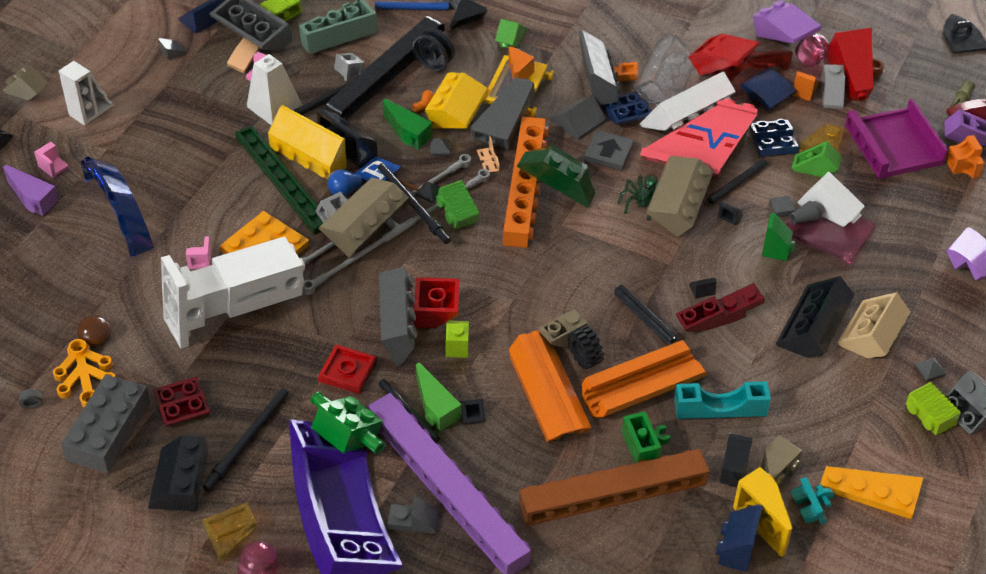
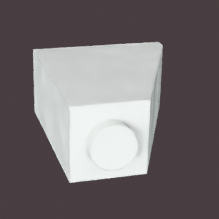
M830 172L826 173L797 202L802 206L808 201H817L822 209L821 216L843 227L849 222L854 224L862 216L859 212L864 208V205Z

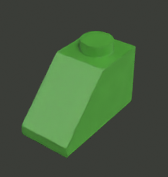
M501 19L495 41L499 42L501 47L507 49L511 46L518 47L527 31V27L516 22Z
M825 141L796 154L792 170L823 177L828 172L833 174L839 170L842 156L828 141Z

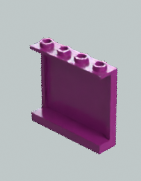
M909 98L907 107L864 117H859L855 110L848 111L845 127L878 179L944 165L948 155V148L943 144L938 133L932 128L929 120L921 112L920 107L913 98Z

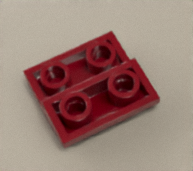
M197 376L153 389L165 427L210 414Z

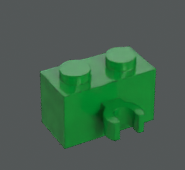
M646 411L623 416L622 435L634 463L660 458L661 445L670 443V435H660L666 433V426L660 425L654 430Z

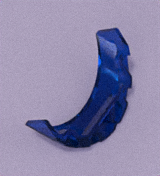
M89 156L83 157L84 160L81 161L84 179L88 181L95 178L117 217L130 257L153 249L154 246L138 204L119 170L111 163Z

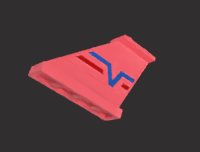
M731 99L718 100L717 106L646 148L642 147L640 156L644 160L665 165L670 156L699 158L714 170L712 176L720 178L722 167L754 119L758 116V109H755L754 105L743 103V106L735 104V101Z

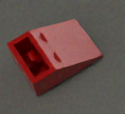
M722 33L710 37L688 57L699 76L704 74L712 75L717 70L724 71L730 66L737 67L744 63V58L755 53L754 49L760 43Z

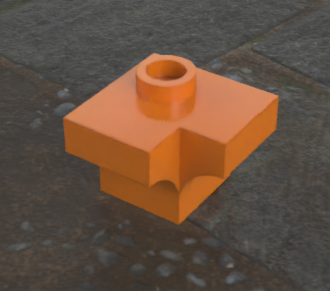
M974 135L966 136L965 140L958 145L949 146L945 161L953 174L965 173L972 178L980 177L984 166V161L980 156L982 147Z

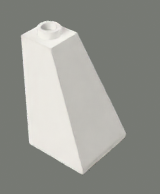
M268 54L253 64L247 107L272 125L280 106L284 105L294 110L302 106V103L283 64Z

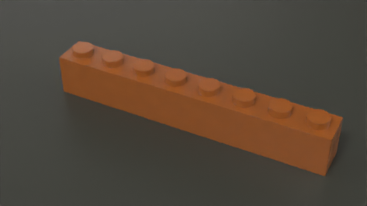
M700 449L686 450L671 456L664 455L653 460H642L631 465H620L609 470H598L591 474L576 475L569 479L550 481L547 484L528 486L519 490V505L526 525L531 526L704 486L708 483L710 471Z

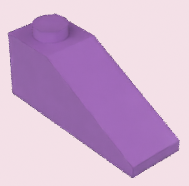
M959 109L944 121L945 137L961 143L965 140L966 136L974 135L980 145H986V120Z
M8 165L3 167L7 182L30 212L44 216L59 201L54 185Z

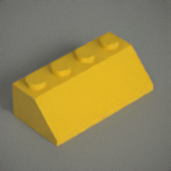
M284 105L280 106L268 132L269 145L274 151L285 155L288 159L294 160L304 168L310 169L326 179L335 170H345L347 168L345 139Z

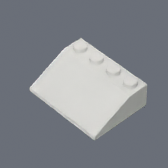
M723 71L661 102L640 125L644 128L666 131L671 127L675 130L684 124L683 121L688 119L690 122L700 116L699 113L707 112L714 108L718 100L731 99L730 96L736 91Z

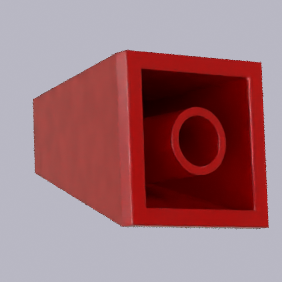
M871 28L834 33L825 53L830 65H843L845 75L844 91L849 100L864 101L869 98L873 90Z

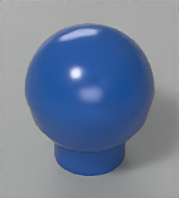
M338 169L330 174L327 185L333 195L341 192L346 197L351 195L355 189L361 188L362 180L358 173Z

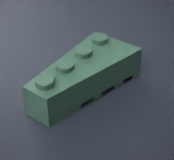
M356 0L352 4L347 2L342 5V9L337 11L332 9L327 12L325 17L318 16L299 25L302 46L309 54L378 33L376 13L365 0Z

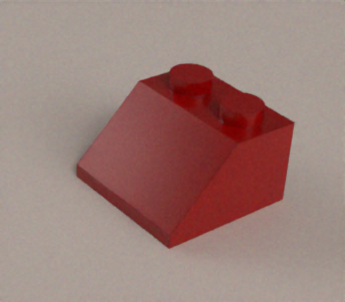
M416 277L415 328H437L458 315L460 279Z

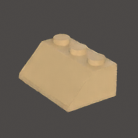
M897 292L863 300L837 343L839 346L868 359L883 357L889 352L891 345L898 337V333L906 323V319L911 311Z

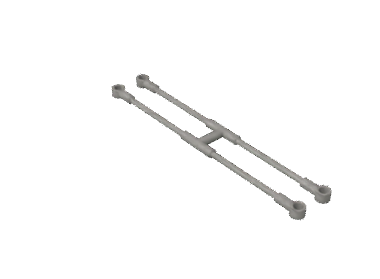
M462 154L457 162L450 165L447 170L428 182L434 184L450 173L453 174L461 168L470 167L471 156ZM487 169L479 170L478 175L469 180L465 187L472 189L480 183L489 182L490 171ZM413 190L410 193L412 196H415L417 191ZM438 203L426 209V211L430 214L439 208ZM417 215L399 225L390 217L385 224L392 229L391 231L329 272L322 273L313 280H305V284L302 287L303 293L306 295L313 294L315 288L327 281L329 277L382 243L388 242L403 233L422 218ZM331 241L311 255L303 257L305 266L309 264V261L329 250L335 244Z

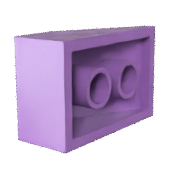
M784 1L774 2L773 6L762 8L759 10V13L752 15L757 37L796 43L822 29L819 23L794 4L785 3Z

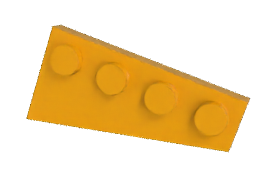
M826 466L820 485L823 488H831L834 495L912 519L923 477Z

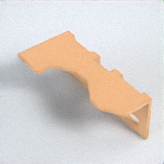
M489 136V148L479 149L477 153L480 160H484L482 163L483 168L487 169L486 166H488L490 173L499 171V161L494 153L493 142Z

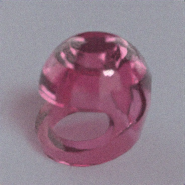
M816 33L801 39L795 48L797 58L808 67L820 64L829 52V44L826 38Z
M254 541L248 543L240 554L237 574H243L242 571L246 574H276L279 565L277 551L268 542Z

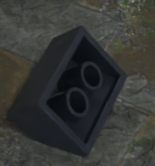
M320 108L316 110L317 124L345 139L346 158L361 168L375 156H378L377 141L373 137L368 136L336 113Z
M182 435L161 448L148 505L149 509L196 512L208 457L205 437Z

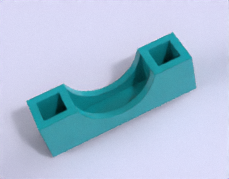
M767 381L744 382L738 389L724 394L707 392L702 389L699 383L676 384L674 396L676 419L767 416L771 401Z

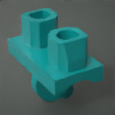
M807 477L800 479L802 485L793 489L791 493L797 505L808 500L810 501V505L800 509L805 523L819 520L820 524L826 523L827 519L820 504H824L825 508L832 505L830 502L834 497L832 489L823 488L822 485L816 486L817 492L814 493Z

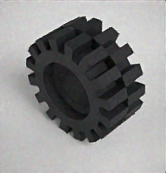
M589 326L579 328L568 335V341L570 342L568 344L572 349L570 350L571 354H574L573 358L575 361L577 360V364L585 370L602 363L604 360V352L601 350L603 347L599 343L600 339L596 337L597 334Z

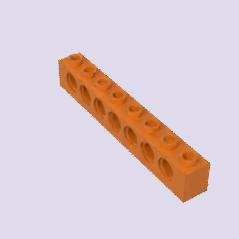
M522 116L503 229V246L528 248L529 240H533L534 228L531 225H535L536 212H533V210L538 209V198L535 196L540 195L541 183H538L540 180L516 166L525 152L547 147V141H544V139H548L549 127H545V118Z

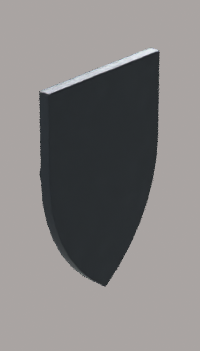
M954 14L947 18L943 33L953 54L986 50V41L982 33L971 21Z

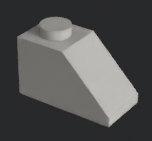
M824 65L820 83L823 108L843 109L844 67L843 65Z

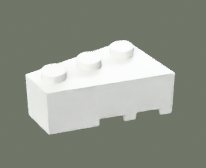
M73 61L59 70L68 113L84 126L114 106L88 69Z

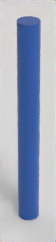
M375 2V9L449 10V3Z

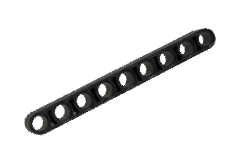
M426 16L332 97L326 104L325 110L336 113L346 120L349 119L416 59L413 51V42L418 36L429 28H435L444 32L445 25Z

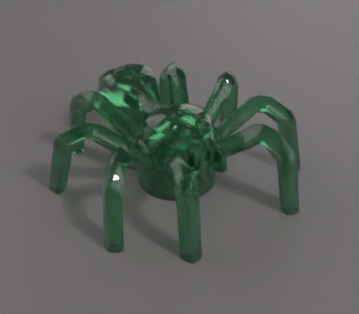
M647 174L644 180L645 187H643L642 175H639L637 182L639 190L632 180L627 179L625 189L619 195L618 204L621 203L626 192L634 196H630L626 201L624 214H627L631 200H636V203L641 207L649 206L657 187V176ZM629 184L632 186L634 191L628 188ZM647 214V220L650 221L651 217Z

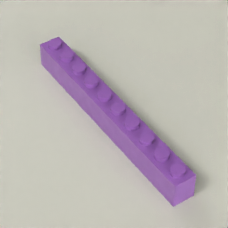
M389 393L368 405V410L373 411L383 421L379 429L382 436L502 574H515L530 564L531 548L529 544L519 538L514 527L502 519L499 510L487 502L484 493L478 491L473 486L471 479L461 473L457 463L445 455L442 446L432 440L430 433L426 429L421 428L416 417L405 410L400 399L396 400Z

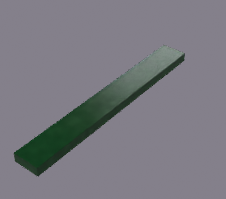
M251 125L235 132V138L313 235L322 232L319 227L323 222L315 212L318 207L317 203L254 126Z

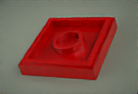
M336 344L318 375V382L360 394L377 362V356Z

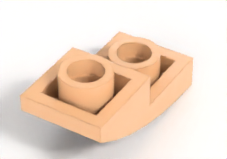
M243 38L229 58L227 66L245 74L251 61H254L253 55L259 52L260 47Z

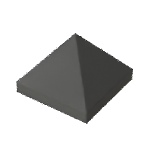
M430 139V155H450V139Z
M935 357L915 363L916 368L926 382L946 375V372Z

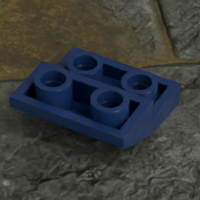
M766 68L740 86L752 101L757 98L767 112L794 95L797 91L783 76L770 68Z
M637 91L617 96L618 102L601 105L608 118L616 125L646 118L652 112L647 101L642 100Z
M788 120L758 121L750 125L752 139L760 157L799 152V145L793 137L794 129Z

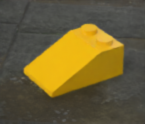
M759 467L739 480L733 509L736 511L757 504L762 505L756 532L783 557L786 554L792 526L777 483L772 475Z

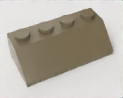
M670 156L646 213L676 237H679L693 227L714 170L699 158Z
M371 178L329 217L319 229L350 258L401 208L409 197L395 183Z

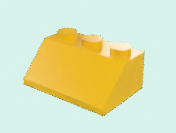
M447 73L425 109L429 121L432 122V128H467L489 91L488 88L466 73Z

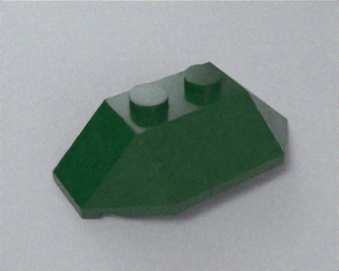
M553 145L525 152L516 166L587 208L595 195L588 165Z

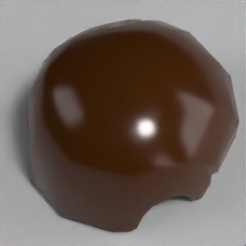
M90 315L79 323L77 329L78 339L84 340L90 347L95 348L103 345L111 338L112 328L104 317Z

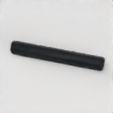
M619 285L615 288L614 294L666 344L671 345L677 341V335L624 285Z

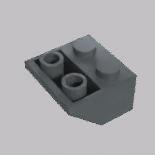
M967 371L945 397L948 398V401H951V404H954V407H957V410H960L961 414L957 423L970 435H973L986 427V381L978 374Z

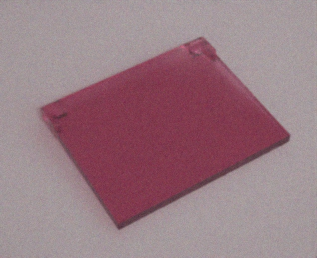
M820 216L818 220L796 225L790 220L786 226L793 232L792 238L851 263L876 227V224L860 217L854 224L849 222L843 227Z

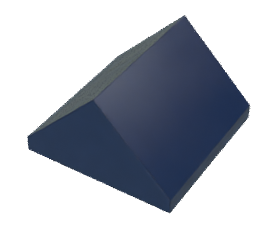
M208 0L178 19L197 34L218 22L210 16V13L224 1Z

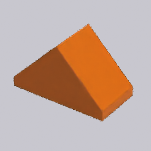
M509 47V66L513 80L515 77L527 79L534 73L535 57L514 47Z
M797 71L794 88L797 91L793 96L811 101L821 81L814 76Z

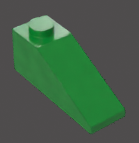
M385 98L382 100L383 116L402 142L419 150L432 138L431 121Z

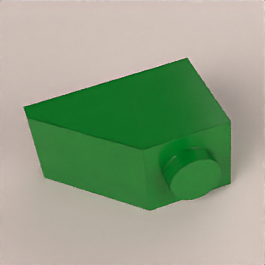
M770 213L762 256L787 261L788 253L793 254L795 241H791L793 232L775 213Z

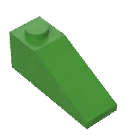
M420 362L417 363L416 380L425 412V419L430 426H434L441 432L461 419V404Z

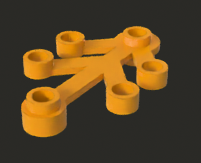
M75 339L69 343L67 348L68 356L60 366L53 370V375L56 381H64L56 388L58 396L62 399L68 398L71 395V387L79 378L81 379L83 392L80 395V401L84 408L95 391L92 390L89 375L99 380H102L105 374L113 377L116 376L112 372H105L113 366L110 356H103L90 350L89 344H86L84 340ZM86 359L98 363L100 369L86 364ZM76 361L77 367L68 376L67 370Z

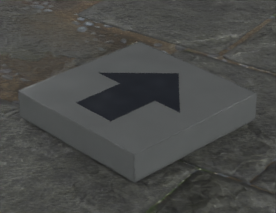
M596 130L584 155V161L622 171L633 148L634 139Z

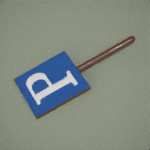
M375 156L356 173L360 175L361 180L366 182L371 178L387 181L384 175L377 169L378 165L384 163L393 174L399 171L401 166ZM398 179L404 186L408 188H411L415 191H418L420 189L419 187H416L412 184H409L405 181Z

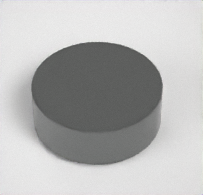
M27 389L19 393V405L23 408L33 409L42 404V393L38 390Z

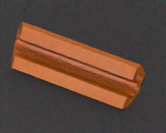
M538 330L532 331L529 334L518 335L509 348V356L547 443L561 439V436H564L566 433L572 434L576 431L577 434L591 431L592 427L554 345H551Z
M681 340L585 377L582 383V403L589 410L591 417H605L676 389V384H688L708 375L702 365L694 358L686 343Z

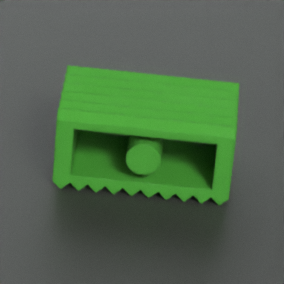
M462 180L439 188L436 200L439 207L444 208L446 212L445 217L449 225L452 224L454 229L458 230L478 221L480 213Z

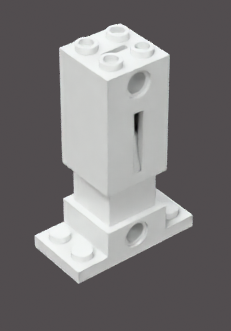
M285 236L212 258L211 266L191 272L187 266L180 268L178 263L173 262L170 255L161 257L164 321L180 349L189 346L191 330L205 326V319L227 313L229 318L301 296L302 287L305 284L303 278V271L305 270L304 261L297 256L294 245L290 244Z

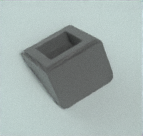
M158 39L159 49L168 60L185 53V50L176 40Z

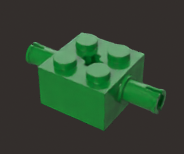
M321 391L313 394L310 402L317 406L318 410L311 428L344 454L367 446L377 455L384 450L386 443L377 437L383 421L373 411L365 408L356 398L351 396L331 401Z

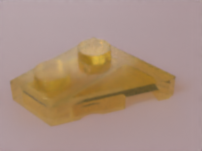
M824 124L799 143V151L803 152L828 141L838 152L845 128Z
M247 502L202 520L203 527L219 561L223 560L257 526L256 519Z

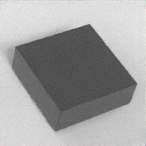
M790 196L769 199L770 208L778 217L789 216L790 213L795 211Z

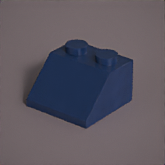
M757 504L730 512L729 520L723 521L720 534L725 535L724 541H718L716 554L720 555L718 565L747 572L762 505Z

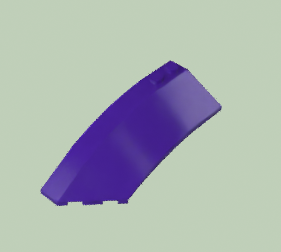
M290 420L292 467L296 496L304 531L320 573L386 574L401 569L403 564L387 534L376 503L366 458L367 452L359 448L343 454L311 428L313 422Z

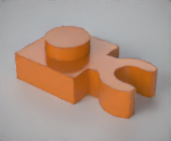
M638 62L619 63V67L613 66L618 81L638 80Z

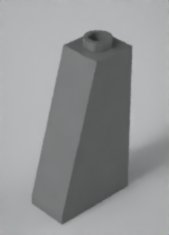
M515 77L472 125V139L489 144L490 136L493 146L509 150L520 128L522 116L525 117L535 95L534 82Z

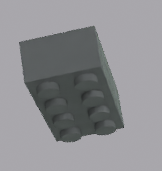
M105 374L61 444L66 461L108 474L150 405L147 386Z

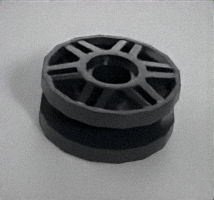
M426 29L413 42V51L416 58L429 70L440 71L455 57L454 45L450 38L438 29Z

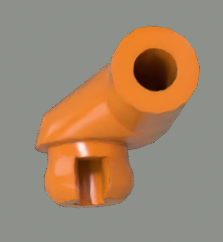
M431 90L424 91L421 101L412 104L414 113L426 109L434 96Z

